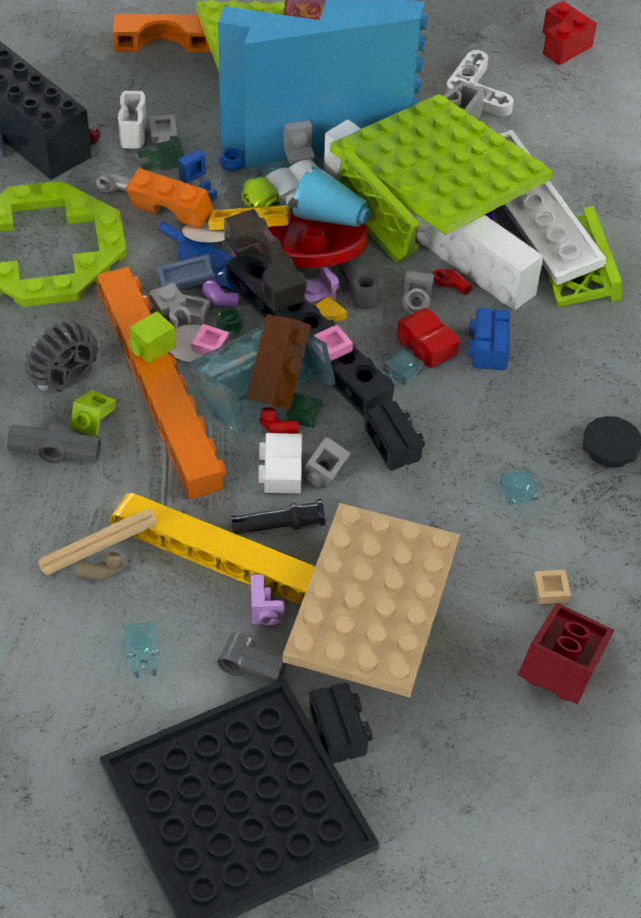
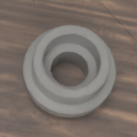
M411 289L404 295L403 307L409 314L424 307L429 309L430 297L422 289ZM413 300H420L422 304L415 307L412 305Z

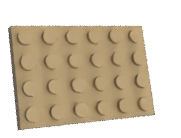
M339 503L283 652L282 662L411 697L456 553L460 534Z

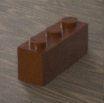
M267 314L246 395L247 400L290 410L311 325L295 319Z

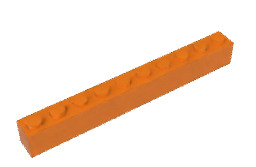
M129 267L98 274L99 296L188 499L223 490V477L227 475L222 459L217 460L215 456V443L212 437L207 438L205 434L206 425L202 416H197L195 412L196 403L192 394L187 395L186 381L183 374L178 375L176 371L177 363L173 353L169 354L167 352L152 362L147 363L140 355H135L129 346V327L151 315L148 298L140 293L141 285L138 277H133Z

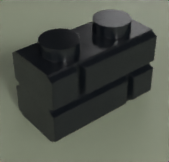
M396 401L383 404L382 407L377 406L365 412L364 428L389 470L392 471L403 467L405 464L410 465L420 461L422 449L425 447L424 437L419 430L415 431L412 427L411 417L407 410H402Z
M346 682L332 685L330 688L324 687L311 691L309 695V708L321 743L333 764L346 761L348 758L354 759L365 756L368 751V742L372 741V732L368 721H361L359 713L362 712V706L358 694H352Z

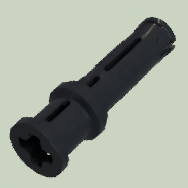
M321 498L317 499L314 503L297 505L296 502L288 505V508L231 516L233 533L236 535L289 526L292 529L300 530L301 526L326 525Z

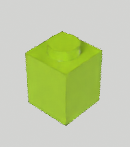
M158 311L129 327V346L135 355H140L147 363L152 362L176 347L175 327Z

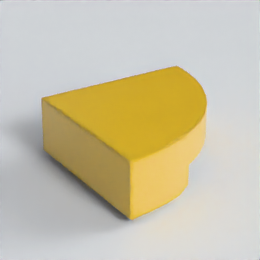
M329 296L315 304L327 320L338 322L347 318V311Z

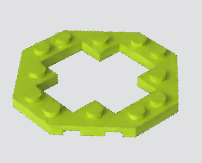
M63 181L9 186L0 194V232L14 231L12 212L65 206L68 224L95 223L99 251L72 254L75 270L73 274L20 280L18 260L0 262V294L3 295L5 293L14 298L15 303L22 307L79 301L86 294V289L93 283L97 284L98 274L109 272L110 267L116 261L121 262L127 256L120 211Z

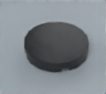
M604 416L596 418L587 425L583 434V448L585 452L587 450L590 458L595 463L605 467L619 468L625 466V463L630 461L632 463L637 459L641 451V435L638 429L629 421L620 417Z

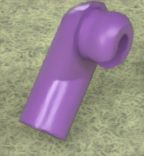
M212 280L203 284L202 292L208 300H211L213 306L239 307V293H225L218 283Z

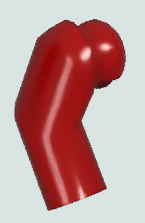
M438 268L433 272L434 283L440 287H455L464 296L469 294L473 288V285L454 269Z

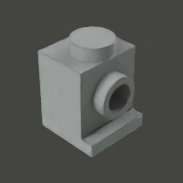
M326 436L302 472L307 474L305 478L311 485L315 487L323 485L327 488L351 453Z

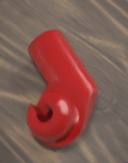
M273 407L261 409L260 425L270 433L299 434L298 421L279 420L275 417L276 412Z

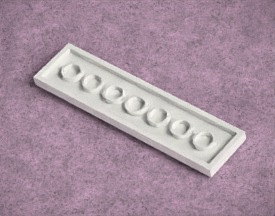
M513 130L501 134L530 155ZM550 181L502 205L529 246L543 255L542 265L556 285L602 268L606 264V257Z

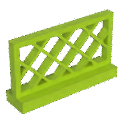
M349 147L342 152L337 180L368 202V208L371 209L370 217L365 223L368 234L399 265L418 251L419 245L415 242L420 222Z
M594 206L583 208V215L576 216V218L606 257V264L602 268L582 275L581 277L586 279L581 285L570 280L556 285L545 269L558 307L608 296L611 302L622 300V280ZM593 281L601 284L603 288L592 290L587 288V286ZM564 287L575 290L573 295L564 297L561 296L560 292Z

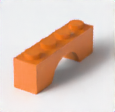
M114 14L113 40L115 52H139L144 45L156 40L174 41L183 46L186 52H211L198 15Z

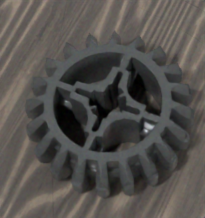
M64 320L61 324L56 322L52 329L46 328L45 334L38 336V341L30 345L32 351L26 354L28 360L24 366L27 368L25 373L28 375V378L38 389L49 394L55 391L62 392L64 388H69L74 383H77L78 380L85 377V373L88 370L92 369L91 364L97 360L95 354L99 351L97 347L98 341L91 333L92 331L75 320L70 322Z

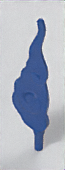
M165 221L160 223L158 229L178 241V257L180 261L209 254L216 279L215 282L222 289L226 288L231 292L238 293L226 281V263L234 258L232 255L212 247L210 242H199L185 237L182 231Z

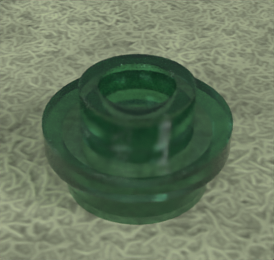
M224 308L216 317L217 328L229 332V334L236 333L243 328V316L235 308Z

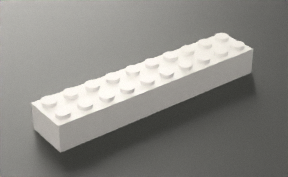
M348 119L325 133L324 171L336 180L341 159L330 152L331 142L361 129ZM407 208L420 222L416 240L437 254L442 260L451 264L460 273L469 277L482 289L498 298L500 302L515 311L536 295L543 255L486 215L444 235Z

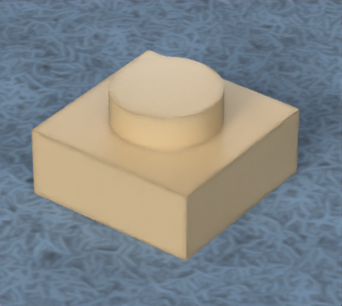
M566 569L534 571L533 581L538 604L570 602L571 592Z

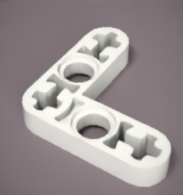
M479 50L470 51L447 81L446 93L461 82L471 84L485 90L482 111L499 117L509 116L513 109V97L507 93L477 83L487 69L488 55ZM462 74H469V75H472V76H471V77H466V76H463Z

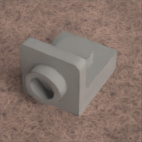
M310 120L284 124L283 148L290 164L306 159L315 160V155L311 148L312 125Z

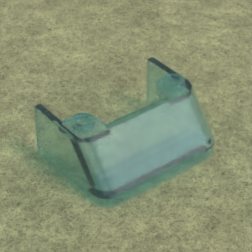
M264 326L193 360L189 364L192 378L215 418L238 434L243 431L239 417L243 411L240 401L246 399ZM309 334L296 385L306 384L313 377L333 385L336 382L327 343Z

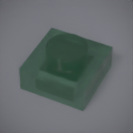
M294 393L291 408L286 413V421H298L299 425L314 428L322 408V399Z

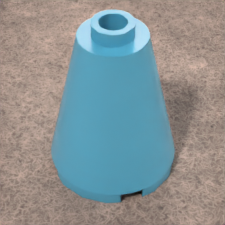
M312 166L313 171L311 173L305 172L294 195V199L298 200L297 208L293 207L294 216L300 219L359 227L362 223L365 224L368 221L371 209L368 208L369 204L365 199L321 168Z

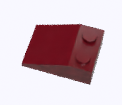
M556 602L530 644L518 676L526 679L528 683L534 686H540L555 693L562 700L571 701L578 705L614 633V629Z

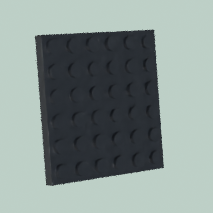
M284 678L100 757L101 766L175 918H234L379 848L378 840Z

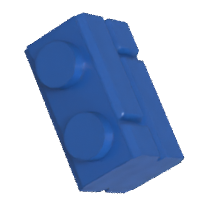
M478 308L475 319L470 318L469 335L474 336V339H469L468 356H473L474 368H491V370L504 371L507 369L509 357L510 312L509 310L496 309L492 311V309Z

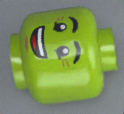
M266 177L250 178L244 183L241 199L248 208L280 205L278 190Z

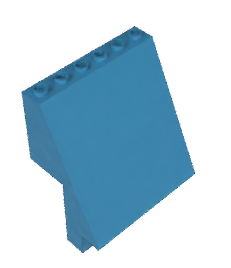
M326 0L320 20L224 6L218 21L221 148H237L240 151H245V169L286 163L289 161L283 148L284 124L310 120L312 125L311 148L315 158L323 157L325 153V133L347 119L362 129L420 103V98H416V93H420L422 78L418 77V73H422L424 57H420V51L424 52L426 36L422 35V30H426L428 14L424 13L425 2L413 0Z

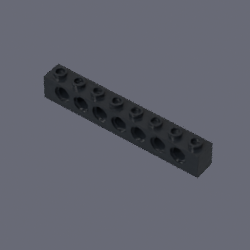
M251 248L227 261L226 281L265 319L267 314L295 319L311 325L303 357L364 418L365 412L368 409L377 406L382 407L383 404L393 401L395 387L393 381L388 375H384L369 357H365L357 349L354 342L351 352L330 362L325 359L313 344V335L335 326V324L329 322L321 314L318 307L312 305L298 288H294L286 280L284 274L280 271L278 272L264 255H260L254 248Z

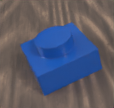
M200 149L178 159L179 179L182 182L189 183L206 174L205 154Z

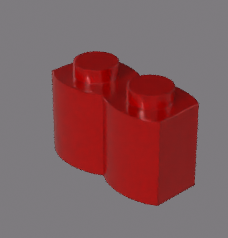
M424 307L398 321L396 333L398 341L401 345L407 346L412 350L415 358L427 367L433 368L458 354V337L448 326L442 324L430 309Z

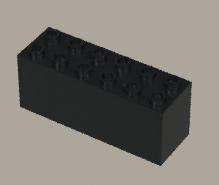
M0 41V134H2L4 142L52 180L92 157L87 109Z

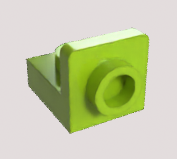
M90 390L74 401L70 427L88 435L96 436L99 433L101 419L115 410L116 399Z

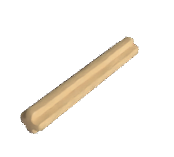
M147 508L41 557L38 560L40 569L45 575H49L157 524L155 515L151 509Z

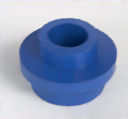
M237 148L225 149L219 159L220 166L232 172L242 169L245 165V157Z

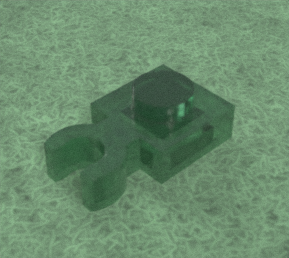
M180 138L155 143V151L142 149L138 152L139 158L147 157L150 159L148 163L141 164V168L147 171L153 169L157 164H159L161 171L178 167V159L184 157Z

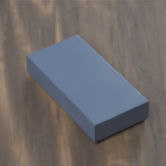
M209 254L156 267L160 287L175 283L179 290L203 285L210 280L216 281Z

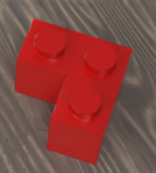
M563 0L546 9L542 31L546 35L543 54L558 65H561L593 47L597 23Z

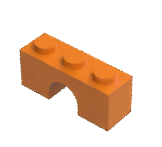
M141 168L137 169L126 187L135 208L157 214L160 207L164 206L176 215L178 222L202 229L213 211V206L206 189Z

